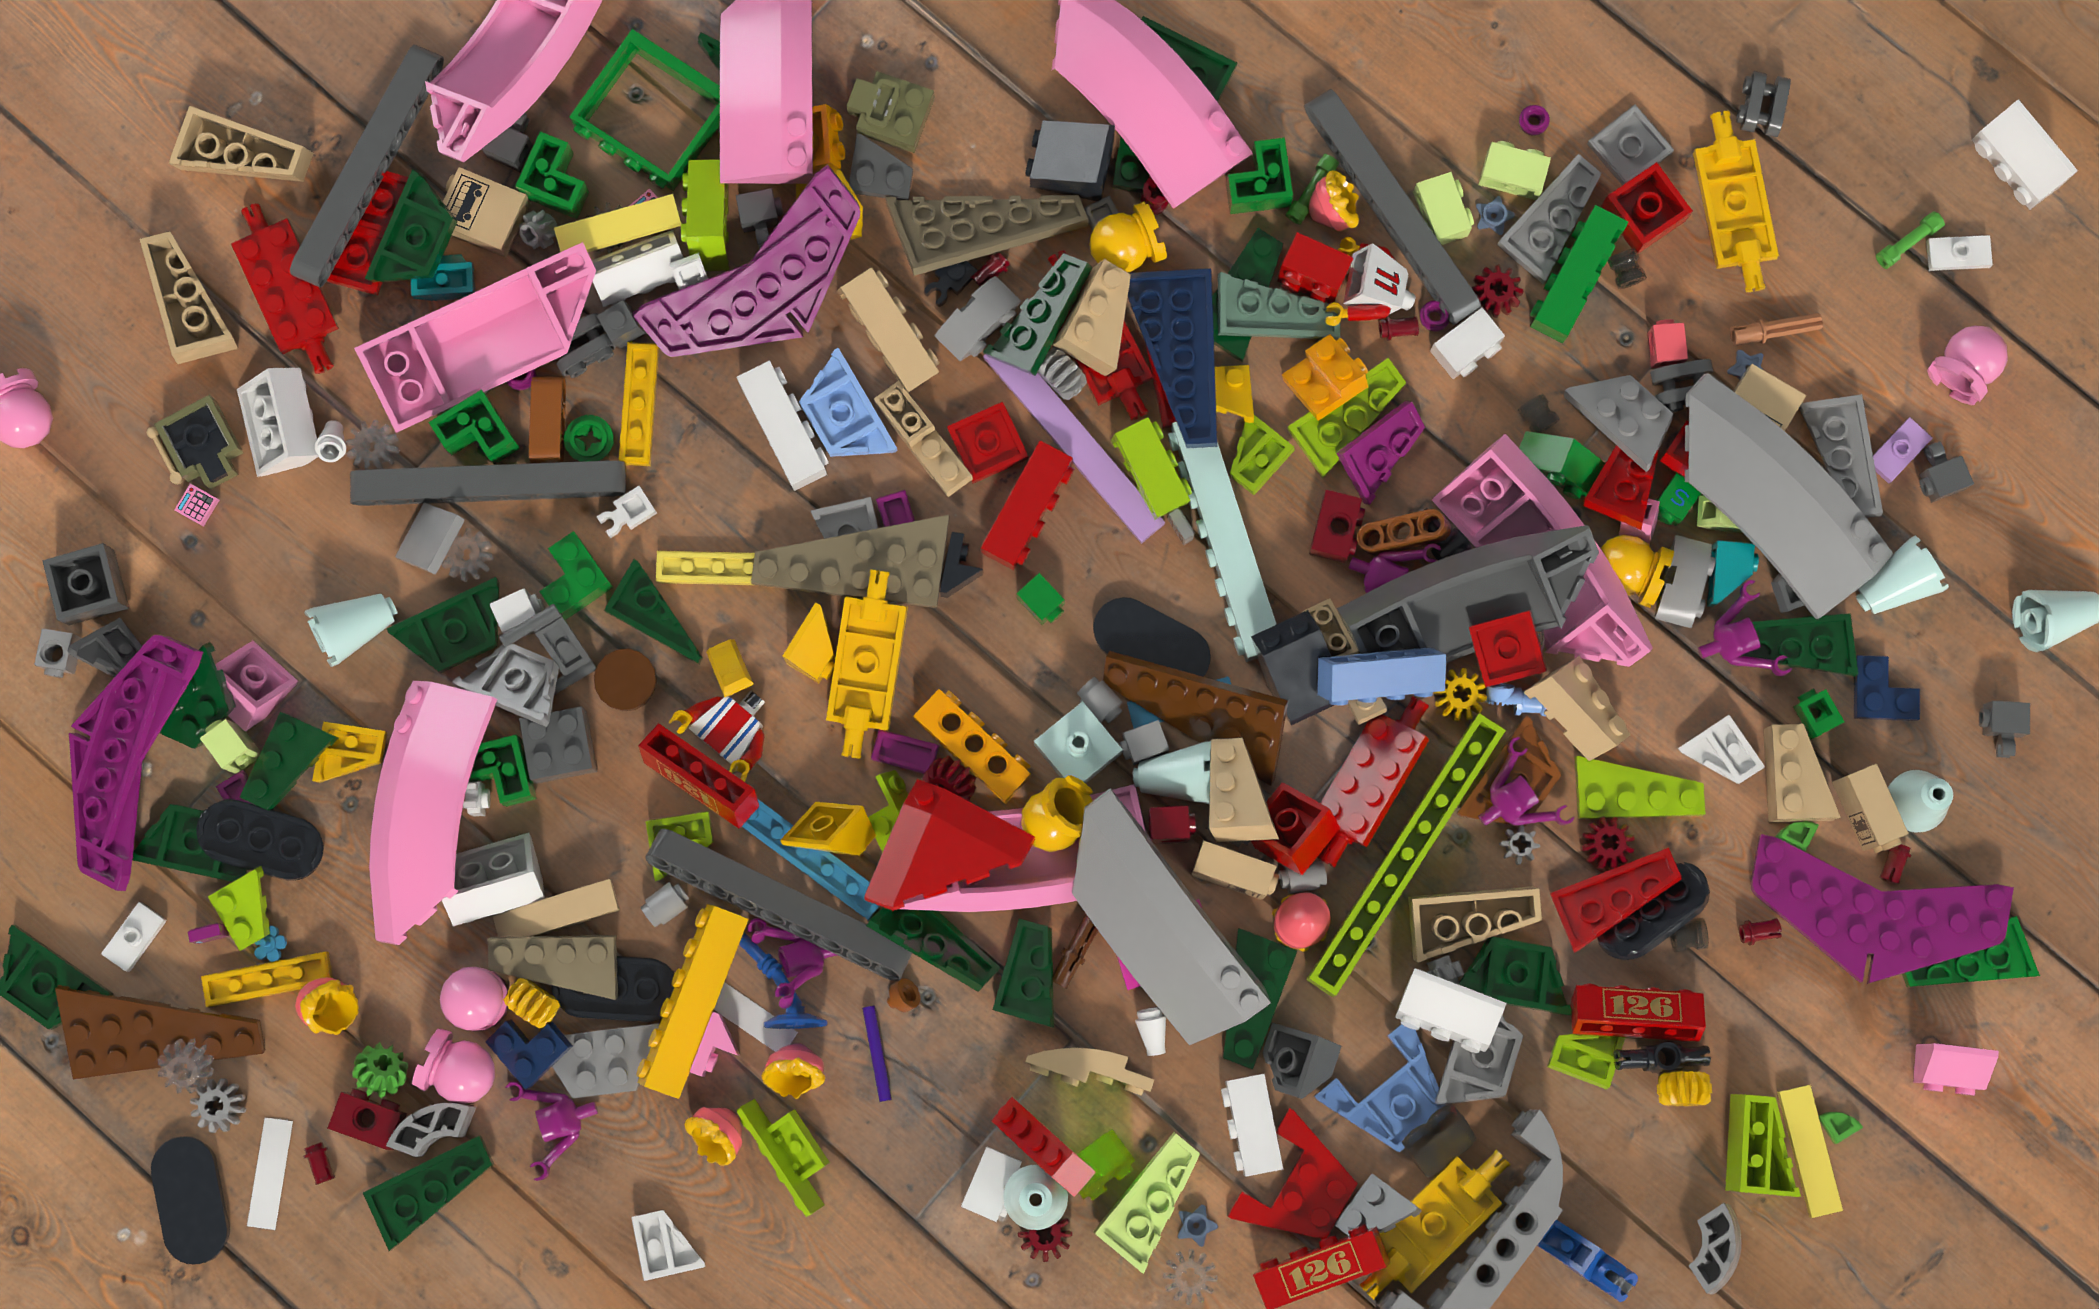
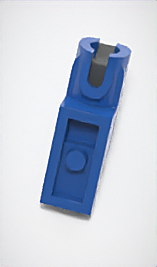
M1557 1219L1537 1245L1619 1302L1627 1299V1294L1638 1282L1637 1274Z

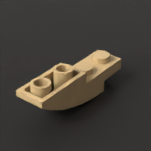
M899 381L874 398L875 403L929 476L936 481L948 497L973 479L970 472L935 430L934 425Z
M1330 598L1306 609L1319 626L1331 657L1358 654V649ZM1378 697L1377 701L1372 703L1359 702L1358 699L1348 700V706L1358 725L1387 712V707L1381 697Z
M1060 1048L1028 1055L1026 1063L1031 1064L1030 1071L1044 1076H1048L1049 1071L1061 1074L1060 1081L1078 1087L1079 1081L1086 1083L1090 1071L1096 1073L1095 1080L1112 1085L1113 1080L1120 1081L1126 1084L1124 1090L1141 1096L1144 1090L1151 1092L1154 1079L1126 1070L1127 1056L1109 1051L1088 1048Z

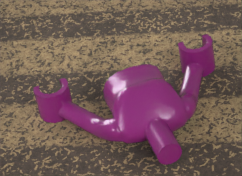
M1429 543L1422 550L1383 551L1375 556L1370 563L1353 557L1348 568L1365 575L1363 583L1365 592L1368 593L1408 573V568L1400 566L1393 561L1425 559L1433 563L1437 560L1427 555V549L1434 547L1441 550V547L1437 543Z
M1749 580L1741 586L1739 591L1740 597L1715 623L1713 631L1714 641L1698 647V653L1702 659L1720 653L1722 658L1732 665L1771 669L1775 675L1784 676L1792 668L1782 671L1778 668L1777 664L1778 661L1787 658V656L1782 655L1775 660L1742 656L1747 652L1760 648L1759 638L1749 618L1728 624L1737 616L1748 601H1753L1760 595V593L1749 595L1746 592V587L1755 583L1754 580Z
M1520 737L1513 738L1507 745L1509 755L1490 788V799L1493 806L1478 815L1481 822L1486 826L1501 816L1506 822L1513 825L1556 821L1560 825L1571 823L1575 816L1567 821L1560 818V811L1566 808L1567 805H1563L1555 811L1524 814L1528 809L1538 804L1539 800L1521 775L1504 785L1517 758L1524 755L1528 750L1526 748L1522 752H1515L1513 743L1518 741Z
M754 918L748 925V932L756 931L751 939L755 944L763 942L765 936L795 942L779 947L778 950L779 961L786 977L797 976L790 983H781L776 988L775 996H784L779 1001V1006L782 1009L789 1008L792 1005L795 990L799 986L823 972L825 958L838 956L784 929L769 927L760 918Z
M510 1082L505 1088L512 1086L519 1088V1095L509 1099L510 1101H519L524 1098L554 1103L549 1107L535 1111L538 1126L545 1142L565 1137L542 1161L534 1162L530 1165V1168L541 1165L544 1168V1174L541 1177L534 1178L536 1181L544 1180L549 1176L550 1166L578 1139L581 1130V1119L598 1114L595 1102L576 1107L574 1101L565 1094L525 1090L520 1083Z

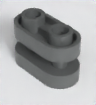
M1753 71L1751 77L1746 76L1743 83L1742 94L1746 95L1745 104L1740 105L1738 109L1736 123H1741L1740 130L1754 132L1757 124L1765 125L1764 135L1778 137L1784 120L1791 79L1777 76L1773 85L1766 83V73ZM1763 95L1771 97L1768 113L1760 112Z
M598 313L587 315L578 321L568 353L563 355L556 364L563 376L578 377L586 372L588 365L596 361L598 363L604 362L614 355L613 350L616 348V345L610 341L607 334L600 336L598 333L603 328L597 317ZM586 339L589 340L588 343L573 351L572 347Z
M1711 359L1695 360L1652 370L1650 374L1653 385H1663L1664 392L1657 394L1655 397L1672 413L1683 410V405H1686V393L1693 386L1676 389L1675 382L1693 379L1695 385L1704 374H1712L1714 372Z

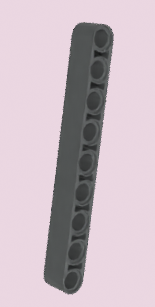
M418 45L410 47L298 249L290 267L291 275L318 287H322L326 283L384 177L381 175L382 172L385 173L388 170L429 95L425 81L430 83L442 71L444 64L443 56Z
M1329 89L1305 104L1304 108L1310 121L1433 299L1440 302L1439 307L1444 315L1446 309L1449 314L1447 319L1455 325L1479 310L1481 304L1475 292L1335 91Z
M622 461L372 469L350 472V504L358 506L423 504L424 502L428 504L615 497L626 494L625 462Z
M660 829L645 856L646 861L653 867L888 980L899 981L913 954L866 926L867 924L671 830Z

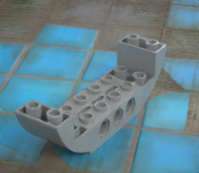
M1529 1109L1526 1113L1522 1111L1511 1125L1515 1128L1511 1136L1540 1157V1161L1534 1160L1523 1173V1176L1526 1177L1525 1181L1519 1188L1515 1185L1504 1199L1507 1205L1500 1213L1495 1211L1485 1224V1227L1488 1229L1481 1239L1476 1237L1465 1251L1469 1254L1461 1265L1457 1262L1446 1276L1450 1281L1442 1291L1439 1288L1436 1289L1427 1301V1304L1430 1306L1429 1309H1490L1563 1211L1558 1206L1563 1187V1164L1560 1147L1551 1125L1541 1110ZM1523 1213L1526 1221L1524 1226L1518 1229L1515 1220L1518 1214ZM1504 1238L1506 1249L1502 1254H1498L1496 1244L1500 1239ZM1485 1264L1487 1275L1482 1280H1478L1476 1271L1478 1267ZM1397 1288L1393 1292L1387 1290L1377 1303L1380 1309H1424Z

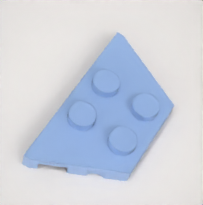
M835 349L828 363L815 377L810 389L800 399L799 404L830 457L895 453L898 451L895 443L840 349Z

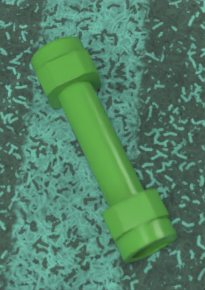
M1324 154L1315 168L1317 172L1299 200L1293 201L1285 214L1289 220L1301 225L1309 213L1310 198L1316 188V183L1327 176L1329 171H1336L1339 162L1334 157Z
M1935 211L1928 214L1920 221V225L1893 246L1889 244L1877 253L1876 260L1884 269H1888L1901 259V254L1926 235L1932 236L1945 226L1943 218Z

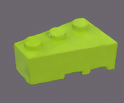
M689 160L688 173H683V190L687 191V198H682V215L686 217V223L681 224L682 242H687L690 256L699 253L705 271H729V260L726 251V243H729V232H727L729 189L728 183H720V160Z
M1149 417L1115 433L1110 441L1114 448H1119L1125 460L1123 462L1128 472H1131L1140 495L1154 520L1188 504L1191 501L1189 495L1192 494V491L1184 477L1179 478L1175 470L1178 463L1170 449L1165 451L1160 441L1164 436L1156 421L1151 423Z
M1730 1094L1725 1191L1801 1197L1799 1187L1795 1185L1791 1169L1793 1167L1792 1159L1787 1154L1784 1142L1786 1136L1776 1097Z

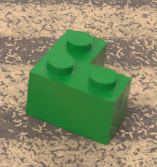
M540 131L515 187L517 190L526 194L530 201L578 219L589 195V190L584 181L565 174L574 155L569 143Z
M1285 137L1254 141L1252 150L1254 171L1228 174L1226 189L1230 214L1287 208L1292 203L1293 191Z
M482 389L428 422L451 456L476 440L494 465L520 449Z
M1526 431L1519 447L1553 485L1563 488V494L1574 499L1587 496L1605 465L1604 461L1574 438Z
M574 531L548 548L565 574L539 592L549 606L552 604L556 606L565 620L614 588Z
M516 734L481 743L469 778V782H481L494 778L499 802L506 807L537 799L534 784L529 778L523 739Z

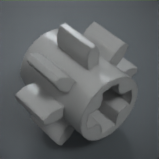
M533 210L523 216L525 222L521 223L519 227L520 236L524 243L532 246L533 249L539 246L545 249L554 243L552 238L556 236L554 227H557V223L551 215L545 213L544 210L536 214Z
M1523 825L1518 826L1516 834L1512 830L1507 829L1505 831L1508 837L1507 841L1499 843L1500 846L1506 847L1507 853L1503 858L1514 857L1516 865L1521 864L1523 856L1529 861L1534 860L1535 858L1531 851L1540 847V844L1534 843L1532 838L1536 832L1525 833ZM1519 837L1521 838V843L1527 846L1520 853L1518 852V847L1513 846V842L1518 840Z
M1449 955L1427 963L1429 971L1426 973L1455 984H1459L1458 977L1464 975L1460 961L1452 963Z

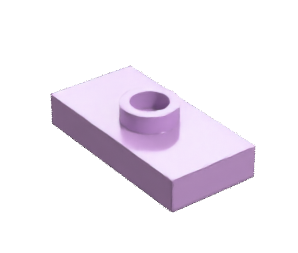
M1909 417L1873 455L1876 472L1887 483L1892 482L1933 438Z

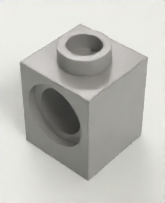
M42 629L34 665L44 669V675L63 678L64 673L75 674L78 659L70 655L67 650L69 645L82 638L73 633ZM62 647V658L54 662L52 658L53 652L57 648Z
M1159 720L1124 732V741L1119 742L1120 747L1123 749L1122 753L1125 760L1131 758L1133 766L1139 764L1140 761L1167 754L1170 750Z

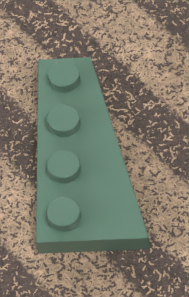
M1223 272L1218 274V335L1323 339L1331 334L1335 340L1340 338V323L1336 326H1330L1325 322L1328 316H1338L1335 312H1326L1328 303L1305 296H1295L1281 289L1261 286L1257 282L1234 278L1230 274Z

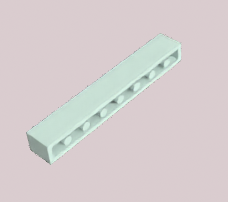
M1174 422L1171 428L1172 433H1168V439L1172 451L1178 450L1181 462H1178L1180 477L1187 479L1192 494L1189 495L1191 500L1189 505L1191 509H1197L1200 520L1196 521L1197 530L1201 539L1206 537L1209 549L1205 550L1210 568H1216L1219 577L1214 579L1219 597L1225 596L1228 608H1224L1225 617L1229 626L1234 625L1238 636L1233 638L1238 656L1244 655L1246 662L1258 659L1251 636L1276 625V621L1219 445L1218 447L1186 448L1177 423Z

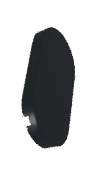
M1127 597L1113 599L1104 604L1095 616L1093 624L1094 638L1100 650L1106 655L1112 651L1202 677L1206 675L1211 660L1210 649L1201 634L1136 599Z
M225 799L214 803L203 811L197 823L196 834L198 843L207 856L215 861L253 871L261 866L264 875L281 880L296 881L309 876L317 869L323 857L324 845L322 838L313 824L302 818L271 809L266 810L243 801Z
M1677 863L1681 880L1597 937L1602 950L1608 955L1621 960L1637 959L1650 952L1704 910L1710 896L1705 874L1691 863Z
M617 956L618 998L616 1000L553 985L552 994L558 1000L560 1008L574 1017L652 1022L663 1018L660 1016L661 1007L665 999H670L674 989L672 979L675 973L667 964L657 959Z
M185 1136L170 1139L158 1148L151 1162V1178L164 1244L168 1252L180 1262L192 1265L206 1263L215 1259L221 1253L230 1235L229 1220L216 1156L207 1144L194 1137Z

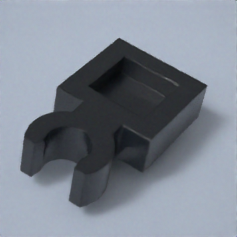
M968 261L939 268L934 272L939 281L928 284L924 294L928 297L931 292L939 291L941 297L937 299L936 305L941 307L947 301V293L952 290L958 295L972 281L971 276L978 270Z

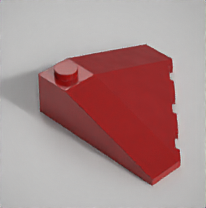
M917 779L903 803L864 899L894 911L905 907L903 901L922 894L925 900L948 892L946 885L965 879L966 883L970 884L990 877L989 870L1008 864L1009 869L1021 866L1035 841V837L947 789Z

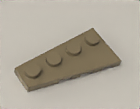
M616 935L507 936L488 938V965L490 971L613 1000L618 998Z

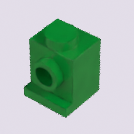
M1814 688L1798 696L1797 698L1800 703L1793 706L1802 724H1804L1810 740L1845 722L1826 689L1819 693H1816ZM1811 708L1818 710V718L1815 719L1810 712Z

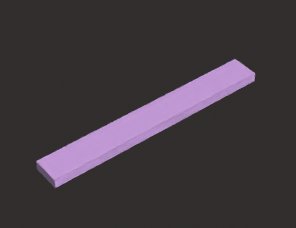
M987 355L983 356L984 360L1065 454L1073 457L1075 467L1141 544L1165 525V521L1161 517L1154 520L1136 487L1038 373L1034 376L994 360Z

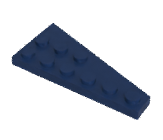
M1211 268L1129 273L1131 277L1128 300L1186 448L1218 447Z

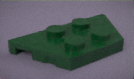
M411 171L365 276V279L369 281L385 282L433 278L458 222L422 174L417 171Z
M494 577L387 628V632L439 673H443L497 647L498 622L490 607V603L499 600V580Z
M211 642L200 647L199 650L203 654L199 667L159 732L193 749L203 745L200 738L206 734L205 729L217 720H225L236 707L232 694L226 687V678L223 670H217L211 655V652H214L215 649Z
M170 804L161 814L160 820L150 827L144 834L146 837L133 850L132 861L234 882L247 874L246 869L213 860L201 849L197 839L196 828L203 810Z
M17 925L10 926L8 934L11 936L8 953L4 954L2 965L4 973L0 978V996L47 1029L53 1030L62 1025L55 990L58 985L68 986L70 989L85 992L87 990L100 992L99 994L108 996L114 994Z
M1490 937L1486 940L1458 984L1505 1002L1506 1005L1561 1015H1572L1571 1005H1567L1561 988L1564 986L1561 974L1556 969V959L1552 947Z

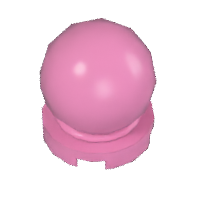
M1976 325L1965 327L1951 337L1944 351L1945 356L1936 357L1927 369V372L1936 386L1942 382L1952 390L1949 394L1950 397L1965 404L1975 405L1988 392L1986 384L1992 383L2003 372L2008 361L2007 345L2003 338L1990 327Z
M20 368L17 369L19 375L5 378L3 373L0 374V441L12 448H26L39 444L49 434L53 421L50 404L40 393L35 391L38 387V381L34 373L30 369Z
M464 967L452 973L444 982L440 993V1007L445 1018L455 1027L471 1031L487 1030L498 1025L508 1011V1006L505 1005L503 1000L508 991L504 979L494 971L479 967Z
M437 1029L424 1049L430 1052L424 1067L419 1064L417 1065L412 1085L423 1091L434 1085L438 1094L451 1103L467 1104L480 1100L488 1093L495 1078V1067L489 1052L474 1042L463 1040L453 1043L452 1032Z

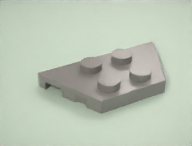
M1631 375L1569 387L1565 390V399L1643 470L1647 472L1650 469L1655 453L1659 450L1663 436L1667 432L1673 417V413Z
M515 644L507 647L502 645L491 656L485 657L476 663L477 670L463 680L458 676L452 682L456 688L492 696L497 699L496 706L547 727L550 721L559 666L554 660Z
M1502 1015L1486 1052H1470L1461 1047L1462 1043L1453 1040L1434 1104L1444 1105L1504 1097L1507 1093L1523 1035L1512 1024L1507 1023Z
M660 1024L564 1035L573 1047L552 1067L572 1098L637 1091L640 1085L637 1083L639 1077L636 1075L638 1066L643 1058L647 1059L651 1048L648 1046L649 1038L655 1028L658 1029Z

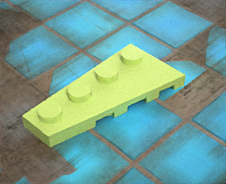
M1173 1132L1093 1231L1143 1274L1148 1266L1147 1262L1161 1238L1160 1235L1172 1215L1179 1194L1183 1191L1200 1155L1197 1150L1175 1132Z

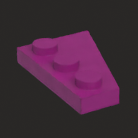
M1404 401L1337 452L1342 465L1364 504L1370 505L1376 497L1374 495L1382 482H1387L1392 475L1391 469L1400 457H1404L1425 428L1411 401Z

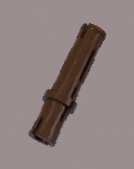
M1085 914L1067 949L1063 948L1061 952L1063 956L1053 973V982L1065 989L1068 988L1079 965H1083L1086 961L1083 958L1098 933V929L1087 914Z

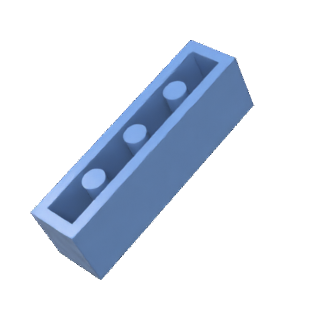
M1433 648L1321 657L1318 658L1317 695L1329 700L1331 705H1347L1348 700L1357 699L1359 702L1372 703L1376 702L1378 697L1402 700L1405 698V695L1414 694L1417 697H1431L1433 692L1445 691L1446 654Z

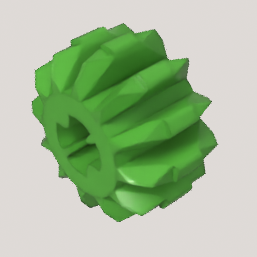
M380 1042L375 1045V1048L367 1045L363 1049L362 1054L359 1053L356 1056L352 1077L358 1079L356 1083L357 1088H367V1096L374 1091L378 1093L381 1099L385 1096L386 1092L394 1095L398 1088L404 1085L407 1078L408 1063L403 1062V1052H393V1044L388 1049H384Z

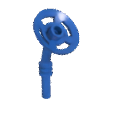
M744 932L739 945L758 963L757 968L762 970V973L768 979H773L777 986L781 983H790L782 971V965L771 954H766L757 944L753 943L751 938ZM795 992L792 1005L786 1008V1013L775 1016L763 1024L765 1028L802 1029L827 1026L828 1022L819 1016L805 1013V1006H802V1002Z

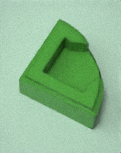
M1809 821L1795 822L1782 828L1775 837L1805 852L1819 825Z
M1826 1112L1818 1115L1822 1126L1834 1144L1841 1142L1863 1128L1855 1118L1841 1112Z

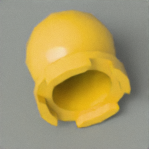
M1142 202L1134 205L1132 216L1125 213L1108 215L1097 222L1089 243L1091 255L1097 263L1106 259L1122 270L1132 272L1143 264L1146 257H1150L1154 263L1167 258L1164 242H1157L1154 229L1159 228L1148 204Z
M1620 535L1608 539L1600 549L1623 584L1627 595L1637 594L1639 596L1638 604L1651 608V605L1655 604L1665 582L1659 578L1665 566H1671L1674 551L1662 546L1658 552H1653L1648 543L1635 536Z
M1068 775L1065 778H1055L1046 785L1043 791L1031 796L1022 809L1021 826L1023 831L1035 837L1034 847L1047 852H1053L1071 846L1078 837H1081L1084 808L1093 801L1090 796L1093 791L1086 783L1072 775Z

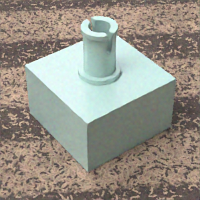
M1083 701L1034 740V746L1061 778L1072 775L1084 783H1087L1120 756L1123 750Z

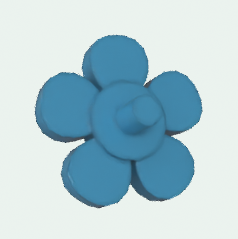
M269 926L270 934L255 942L256 945L260 946L255 949L254 954L259 960L268 958L269 961L274 962L280 959L281 952L279 949L286 947L287 940L285 936L279 935V929L276 926Z

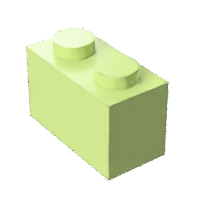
M1506 141L1491 142L1478 185L1537 200L1543 190L1551 157L1544 156L1543 152L1536 149H1527L1526 151L1517 149L1512 143Z
M1449 172L1416 183L1413 194L1420 213L1441 245L1468 237L1472 229L1471 226L1474 225V220L1470 209L1464 208L1461 200L1463 189L1459 180H1454L1452 173Z
M227 719L223 721L217 720L205 729L206 734L200 738L221 768L235 774L241 770H246L254 764L261 753L247 732L236 723Z

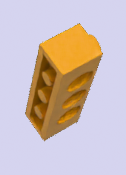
M938 689L913 716L914 720L957 760L961 759V763L965 767H970L969 771L1006 804L1031 778V773L1027 771L1031 766L1018 754L1012 757L1005 750L1008 745L996 733H993L991 736L982 729L985 723L971 711L967 715L959 708L962 702L952 692L948 690L944 694ZM950 715L957 716L961 721L959 728L954 731H948L943 727L944 719ZM976 736L983 740L984 744L980 751L971 752L966 748V741L970 737ZM1002 758L1007 764L1006 769L998 774L991 772L988 765L992 759Z

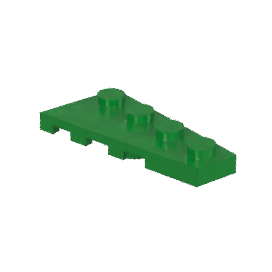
M2014 916L2009 918L2005 939L2000 944L1903 973L1902 976L1906 987L2037 977L2040 974L2018 917Z

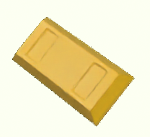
M729 639L707 650V656L724 697L754 685L734 639Z

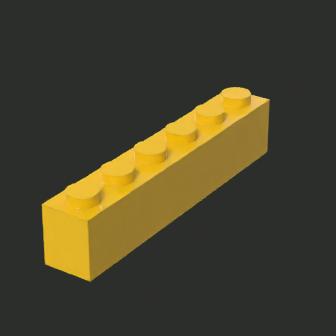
M706 904L705 909L702 908L699 911L695 920V926L698 928L694 938H690L684 948L683 956L686 957L682 969L678 968L673 976V992L670 999L666 998L661 1007L660 1016L663 1018L659 1028H655L651 1033L648 1046L651 1048L647 1059L643 1058L638 1066L636 1075L639 1079L637 1083L668 1096L680 1098L749 919L710 904Z

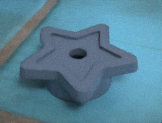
M1497 196L1488 204H1476V209L1481 216L1477 225L1479 230L1491 228L1498 235H1502L1504 223L1515 216L1513 212L1507 210L1502 204L1500 196ZM1491 214H1496L1497 217L1493 219Z
M1738 350L1736 352L1737 362L1727 370V373L1736 376L1740 380L1746 371V366L1754 364L1763 370L1761 363L1764 355L1759 353L1749 356L1744 351Z
M1205 1205L1199 1206L1193 1213L1179 1211L1178 1213L1183 1223L1178 1238H1192L1200 1247L1204 1246L1206 1234L1218 1228L1216 1223L1207 1218ZM1195 1222L1199 1223L1198 1228L1193 1227Z

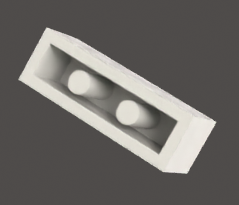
M673 230L592 260L596 269L593 283L603 307L609 304L615 305L638 293H648L662 284L676 282L669 263L684 257Z
M1259 1074L1225 1081L1226 1088L1221 1089L1224 1108L1230 1107L1232 1119L1227 1120L1230 1139L1236 1138L1239 1151L1233 1152L1237 1171L1243 1170V1175L1247 1177L1282 1170L1283 1164L1265 1075Z

